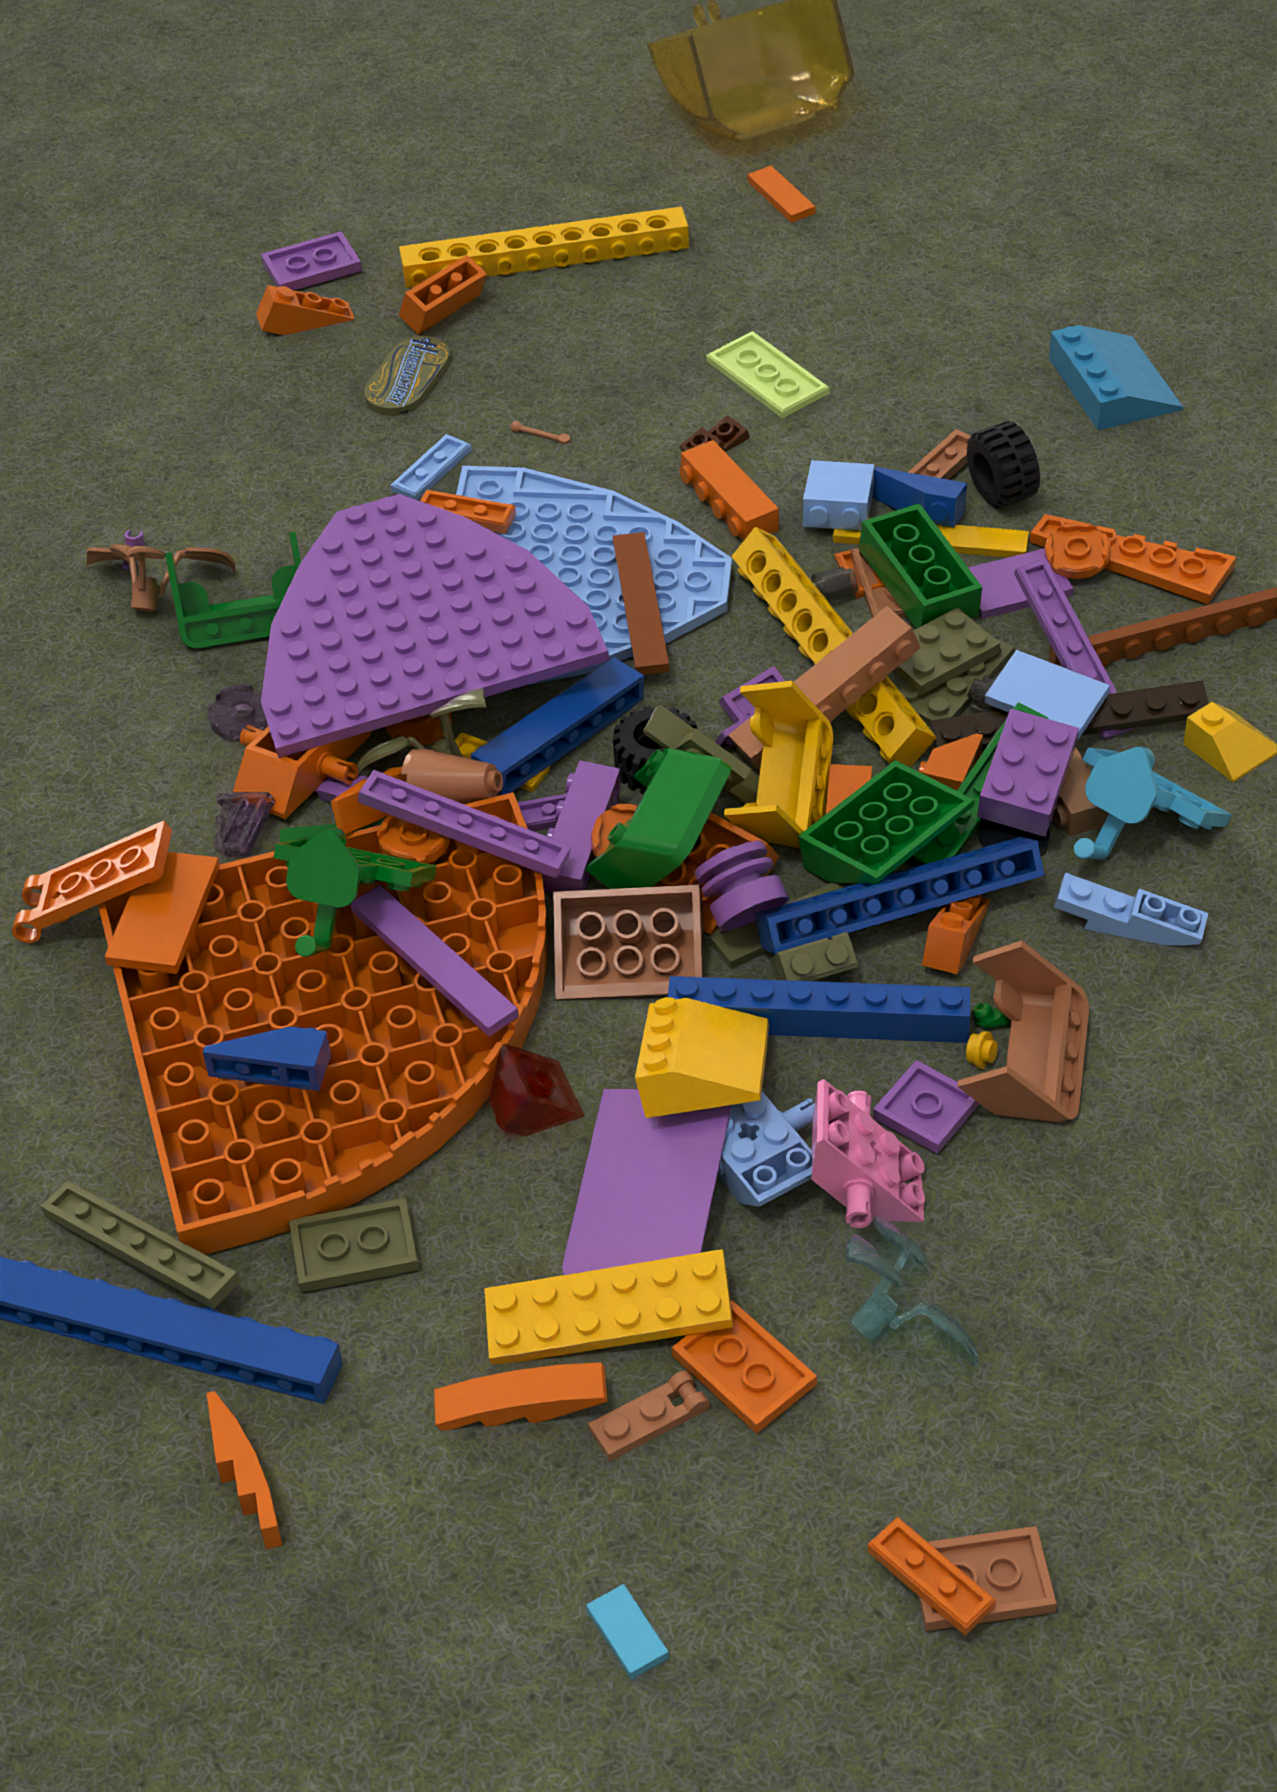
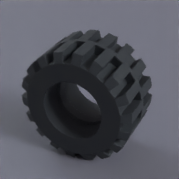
M1005 421L970 435L967 441L968 467L977 490L987 503L991 504L995 509H1001L1037 494L1040 487L1039 463L1031 441L1020 426H1017L1013 421Z
M651 706L643 707L644 710L641 711L636 709L630 712V716L621 718L620 724L614 728L613 735L615 768L620 769V782L622 784L628 782V788L632 791H635L637 787L640 788V794H644L647 787L634 778L636 772L645 766L654 751L657 749L664 750L662 746L643 732L655 709L651 708ZM676 708L668 709L688 725L697 729V724L695 721L690 720L688 714H680L679 709Z

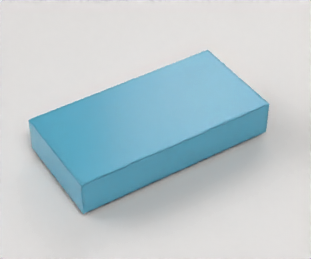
M624 1584L586 1604L587 1613L631 1680L669 1659L668 1650Z

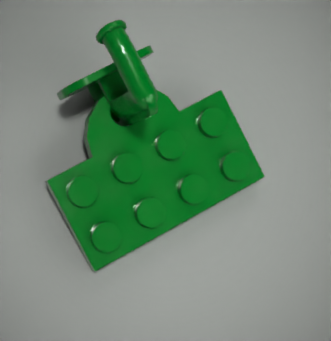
M336 827L325 829L312 839L302 837L276 843L273 858L286 861L285 866L288 867L286 884L289 892L298 899L318 903L313 937L309 935L299 937L295 943L296 952L302 957H309L327 951L330 948L337 907L348 906L356 899L359 882L374 884L375 880L388 882L387 888L409 891V887H421L422 883L435 880L437 865L347 847L344 831Z

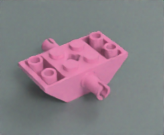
M825 1079L819 1081L812 1119L811 1180L847 1208L845 1219L846 1223H850L851 1227L864 1228L871 1221L923 1222L925 1195L922 1189L921 1173L924 1172L925 1168L921 1157L902 1144L892 1132L885 1130L873 1120L870 1115L871 1096H867V1092L853 1091L846 1096L841 1090L834 1088ZM913 1178V1182L909 1184L904 1182Z

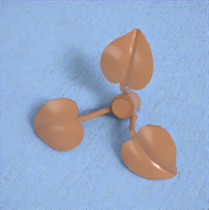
M111 544L110 548L90 547L87 549V566L102 561H128L132 580L131 609L157 612L159 595H165V588L170 580L167 570L160 586L157 585L156 578L145 576V558L165 559L163 551L146 546L131 547L126 544ZM185 548V550L177 551L174 556L176 566L180 559L186 558L221 563L231 567L234 571L236 569L234 559L229 554L217 549ZM135 561H139V576H138V578H137V572H136Z

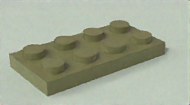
M996 639L1000 642L999 654L923 695H919L905 681H902L897 688L927 726L931 727V720L959 716L1014 654L1015 647Z

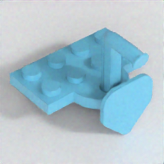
M1088 747L1082 760L1093 767L1085 785V793L1092 804L1108 812L1109 815L1095 843L1088 838H1081L1074 845V853L1081 859H1106L1125 823L1134 824L1143 821L1148 816L1152 806L1164 812H1168L1169 809L1180 814L1179 821L1195 829H1198L1199 826L1211 830L1212 826L1225 827L1232 814L1152 771L1155 758L1153 752L1148 748L1134 747L1119 753L1115 750Z

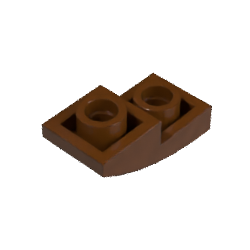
M727 415L709 431L703 427L699 428L680 445V449L684 452L714 440L726 452L745 442L750 436L745 427Z

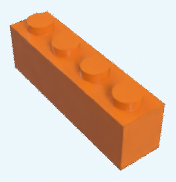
M714 440L681 452L679 473L682 481L693 486L698 498L702 502L706 501L711 506L717 519L722 518L728 524V528L733 536H739L744 541L755 527L770 534L779 531V508Z

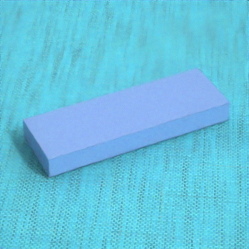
M446 434L390 485L391 491L418 500L426 490L434 486L472 451L471 444Z

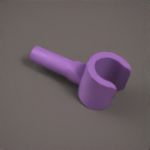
M131 530L124 533L126 545L131 547L145 546L142 531L137 537L131 536ZM124 560L121 568L129 569V562Z

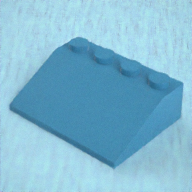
M1081 325L1051 332L1049 360L1097 430L1183 410L1180 401L1133 336Z

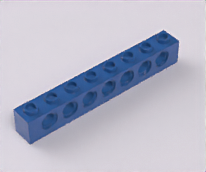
M1018 837L889 874L878 884L858 883L754 913L762 949L776 954L777 952L824 938L829 939L834 935L853 932L1045 876L1037 840Z

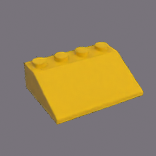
M666 997L657 1000L655 1003H650L635 1075L645 1118L760 1101L769 1033L768 1019L689 998L674 999Z

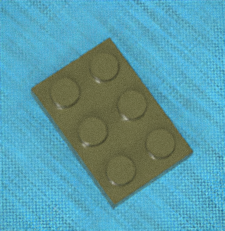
M957 607L913 630L921 648L911 658L895 668L893 672L919 695H923L999 654L1000 642Z
M406 1198L311 1215L289 1221L301 1293L419 1270Z

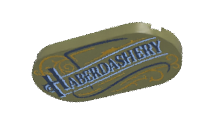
M430 336L411 337L398 343L365 385L364 395L368 407L378 414L387 416L401 415L403 411L408 410L410 412L418 408L450 365V350L447 344L438 338Z

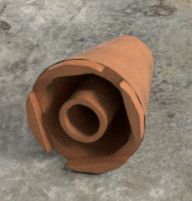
M424 748L411 750L405 757L401 775H407V783L461 804L496 797L503 786L502 774L494 764Z

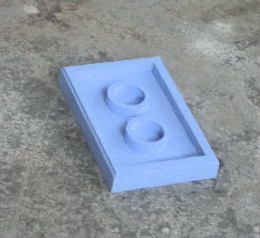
M1016 650L986 693L985 703L1009 712L1019 702L1047 716L1050 720L1078 727L1077 739L1079 740L1108 696L1110 685Z

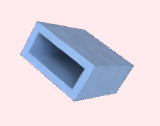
M811 460L803 497V527L861 530L862 521L867 520L870 513L873 495L874 464Z

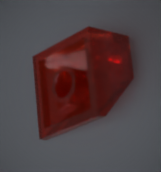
M507 1044L502 1045L499 1049L489 1103L496 1116V1123L502 1130L507 1133L529 1136L585 1116L559 1061Z

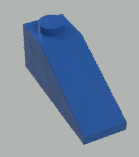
M880 467L874 469L873 498L894 509L899 510L920 503L935 524L953 528L965 513L967 483Z
M289 1026L205 1046L203 1056L207 1073L210 1077L319 1091L331 1058L327 1031Z

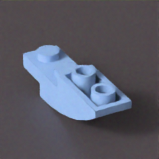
M1065 873L1062 878L1054 904L1056 909L1087 919L1084 927L1086 930L1161 945L1200 944L1208 917L1207 912L1142 889H1138L1135 897L1068 873Z

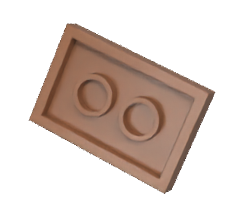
M1037 1526L928 1542L996 1599L995 1608L979 1623L1056 1612L1057 1603ZM918 1596L925 1631L954 1627Z

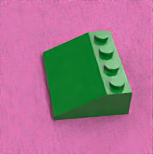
M895 760L798 836L803 868L828 882L878 884L975 806V800Z

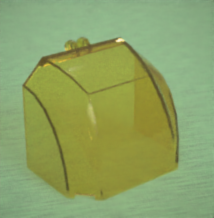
M709 0L707 6L709 17L713 21L712 23H707L704 9L698 3L693 7L695 22L699 27L663 37L647 44L663 85L684 114L701 128L719 137L734 141H742L838 110L845 89L855 76L837 0H788L725 19L721 17L717 2Z

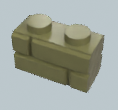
M847 932L834 935L829 939L824 938L777 952L770 958L776 980L821 982L851 973L858 968V962Z

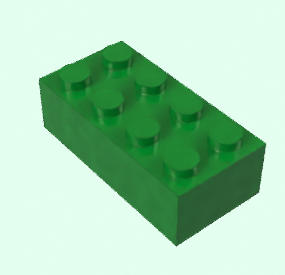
M920 503L862 521L859 550L916 629L957 607L970 618L979 615L983 587Z

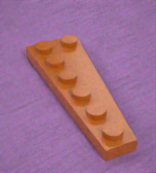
M1044 514L1030 532V543L1045 547L1048 536L1057 532L1058 527L1079 521ZM1096 526L1098 531L1102 534L1104 532L1108 536L1111 545L1108 564L1104 567L1105 569L1207 605L1210 604L1235 568L1236 557L1201 548H1196L1195 552L1178 549L1177 543L1164 541V544L1160 545L1145 541L1146 536L1134 534L1133 536L1124 537L1116 535L1114 529Z

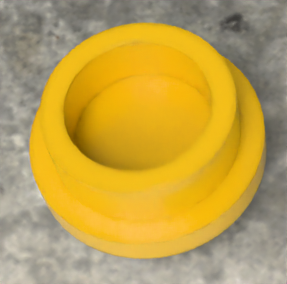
M991 1032L973 1033L968 1040L966 1059L968 1063L974 1064L978 1069H985L987 1063H993L996 1059L998 1045L993 1040Z

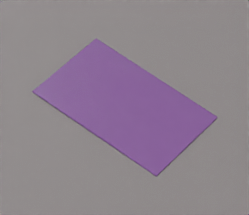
M638 1089L603 1090L563 1259L562 1269L564 1275L701 1253L732 1105L645 1118Z

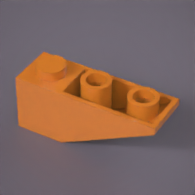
M267 285L256 312L262 331L280 335H288L355 320L349 303L343 299L321 297L313 292L293 291L285 286L275 287Z
M980 894L945 904L929 924L922 966L958 974L965 965L991 899L981 897Z

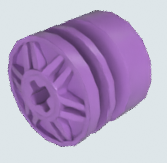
M752 841L728 848L704 862L694 872L698 883L705 884L701 888L705 897L722 895L710 905L711 912L720 931L734 930L756 922L754 913L785 905L789 901L787 892L778 875L762 877L773 867L771 858L764 857L767 854V849L763 841Z

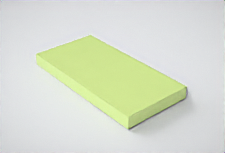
M753 331L706 355V361L782 419L829 394V387Z

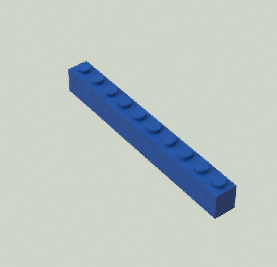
M0 1256V1320L325 1404L343 1365L339 1344L323 1336L311 1337L296 1333L288 1327L279 1326L276 1328L258 1323L249 1317L237 1318L222 1314L218 1310H213L209 1307L198 1308L186 1305L175 1298L163 1299L147 1295L144 1291L136 1288L128 1290L112 1286L101 1279L89 1280L74 1276L66 1270L54 1271L38 1267L30 1261L23 1260L19 1262Z

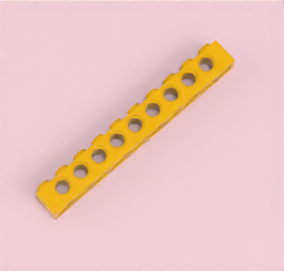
M681 206L399 246L405 286L406 288H412L466 255L487 273L486 277L685 249L689 248V231Z
M755 527L732 555V558L739 565L738 572L745 579L753 583L754 587L752 590L754 593L767 601L770 605L767 608L768 611L785 624L783 630L791 638L799 642V651L816 664L850 637L853 632L777 537ZM888 676L874 685L857 702L851 704L846 709L851 717L863 724L865 727L863 733L880 746V755L890 764L896 760L908 767L914 765L937 738Z

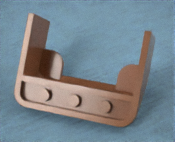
M1024 941L1015 942L974 956L973 963L996 980L993 995L995 1006L1011 1020L1007 1062L1005 1067L958 1080L957 1087L998 1116L1058 1123L1076 1118L1080 1105L1089 1016V1003L1084 990Z

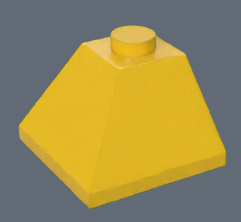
M1211 702L1187 717L1183 745L1231 782L1238 780L1277 755V744L1237 713L1219 704Z

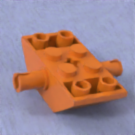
M247 725L246 729L243 728L240 734V742L246 748L232 792L233 799L287 819L326 778L331 777L347 785H351L353 783L352 780L355 781L357 779V764L345 760L371 736L370 731L278 758L269 727L261 730L252 725Z

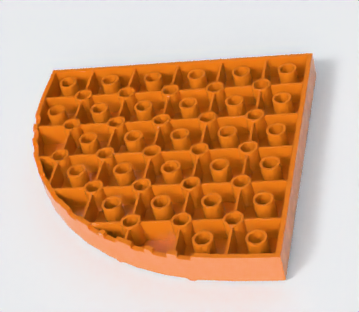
M514 792L464 804L528 829ZM381 825L345 834L346 846L383 854L379 846L378 829ZM450 838V844L446 852L434 862L428 863L437 865L435 880L422 883L421 887H409V891H398L387 888L388 882L375 880L374 884L359 882L356 899L381 885L518 1008L519 1017L491 1036L483 1032L352 912L351 904L345 907H337L332 944L327 951L309 957L298 955L295 950L297 939L303 935L312 937L314 935L318 903L298 899L289 892L286 884L288 867L285 866L286 861L273 858L274 851L220 864L178 974L113 966L179 1241L206 1255L290 1231L289 1221L296 1218L343 1210L404 1176L439 1150L477 1113L501 1083L520 1052L538 1010L546 977L549 940L542 873ZM132 890L98 904L108 947ZM289 1026L327 1031L331 1058L319 1091L208 1076L203 1056L205 1046Z

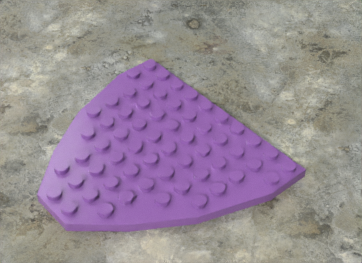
M397 494L336 512L301 561L271 624L261 705L278 758L430 714L455 697L477 688L484 689L485 697L609 661V654L588 605L527 549L464 516Z

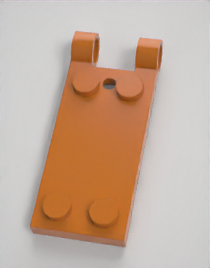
M163 820L46 873L29 876L25 880L21 896L27 905L36 908L22 910L17 913L12 928L13 936L24 943L36 942L40 939L43 928L55 923L65 922L75 914L142 885L156 882L163 876L172 829ZM30 889H38L41 890L42 893H35ZM22 924L31 925V926H33L34 928H33V929L26 928V927L22 926Z

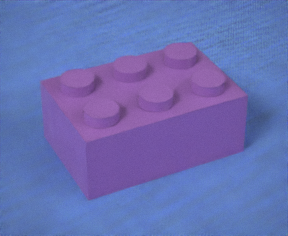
M1010 709L980 794L977 817L1046 837L1075 751L1079 728Z

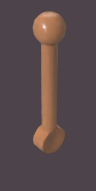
M519 421L512 422L510 426L514 433L521 431L556 440L560 444L570 442L568 434L556 435L523 426Z

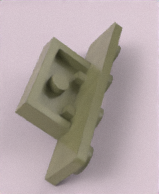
M659 705L654 709L643 730L646 736L664 749L673 748L723 759L732 766V770L722 790L743 806L746 803H756L759 775L664 706Z

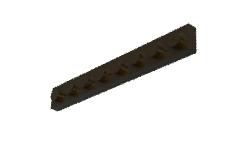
M1203 680L1108 694L1082 735L1187 720L1188 716L1209 704ZM997 710L931 720V731L937 737L934 740V746L937 748L974 734L983 735L982 750H985L1007 719L1009 712Z

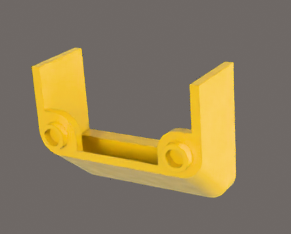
M793 681L741 686L740 693L755 707L754 715L750 719L751 732L763 744L756 803H746L740 808L725 809L724 816L732 824L765 842L800 849L798 836L825 815L833 747L831 723Z

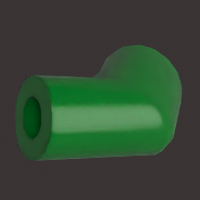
M985 1002L984 1005L979 1003L972 1011L975 1023L983 1029L1003 1027L1011 1024V1020L997 1008L992 1009L989 1003Z

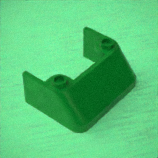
M289 532L294 565L283 566L275 571L271 581L273 595L209 605L207 592L202 585L196 582L179 584L173 552L165 553L182 641L191 648H203L269 637L273 619L301 563L296 532Z
M665 748L663 751L659 749L654 751L645 766L637 771L634 776L647 789L632 818L624 825L619 822L613 827L607 836V840L610 843L606 851L589 863L585 870L609 889L654 886L681 865L690 854L732 770V766L719 757L684 750Z

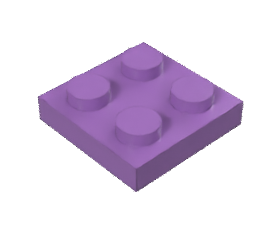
M916 1060L874 1107L873 1119L938 1154L980 1104L957 1087L958 1082Z

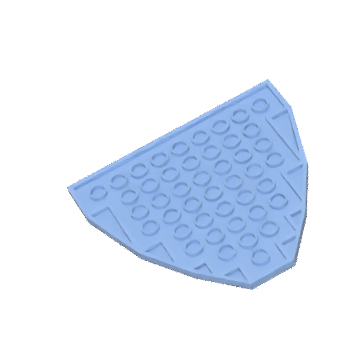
M462 466L456 495L516 506V515L507 533H494L527 549L588 605L607 647L609 660L615 657L623 661L633 657L613 547V535L645 533L665 644L727 612L732 575V558L681 523L605 488L528 468ZM606 662L531 684L588 674Z

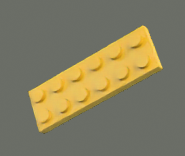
M723 1249L484 1288L488 1352L491 1365L523 1362L734 1327Z

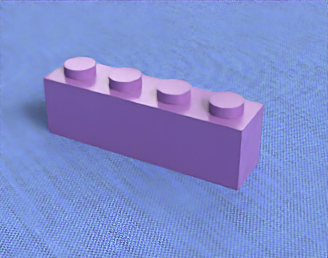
M579 760L575 773L568 775L565 801H559L556 810L557 823L555 828H549L547 837L570 845V856L556 879L542 874L544 892L553 893L586 889L591 874L585 869L589 863L596 859L591 848V832L596 819L609 810L610 807L616 805L621 791L619 768Z

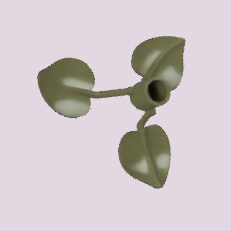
M483 688L465 692L437 708L432 713L423 715V717L431 715L432 718L439 717L445 739L431 746L433 751L463 757L455 742L448 713L468 708H486L485 691ZM405 735L382 742L371 748L361 757L357 764L358 776L363 768L370 763L391 755L406 746H413L416 749L424 747L414 737L406 738Z

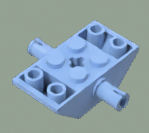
M762 1091L760 1101L731 1106L717 1176L740 1204L760 1207L811 1179L812 1150L796 1131L812 1123L815 1105L812 1099L808 1098L782 1113L778 1111Z

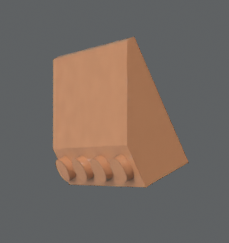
M699 885L553 892L556 1000L668 996L670 976L703 977V899Z

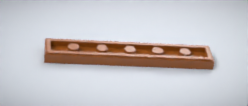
M645 533L613 535V547L635 670L643 675L669 672L668 655Z

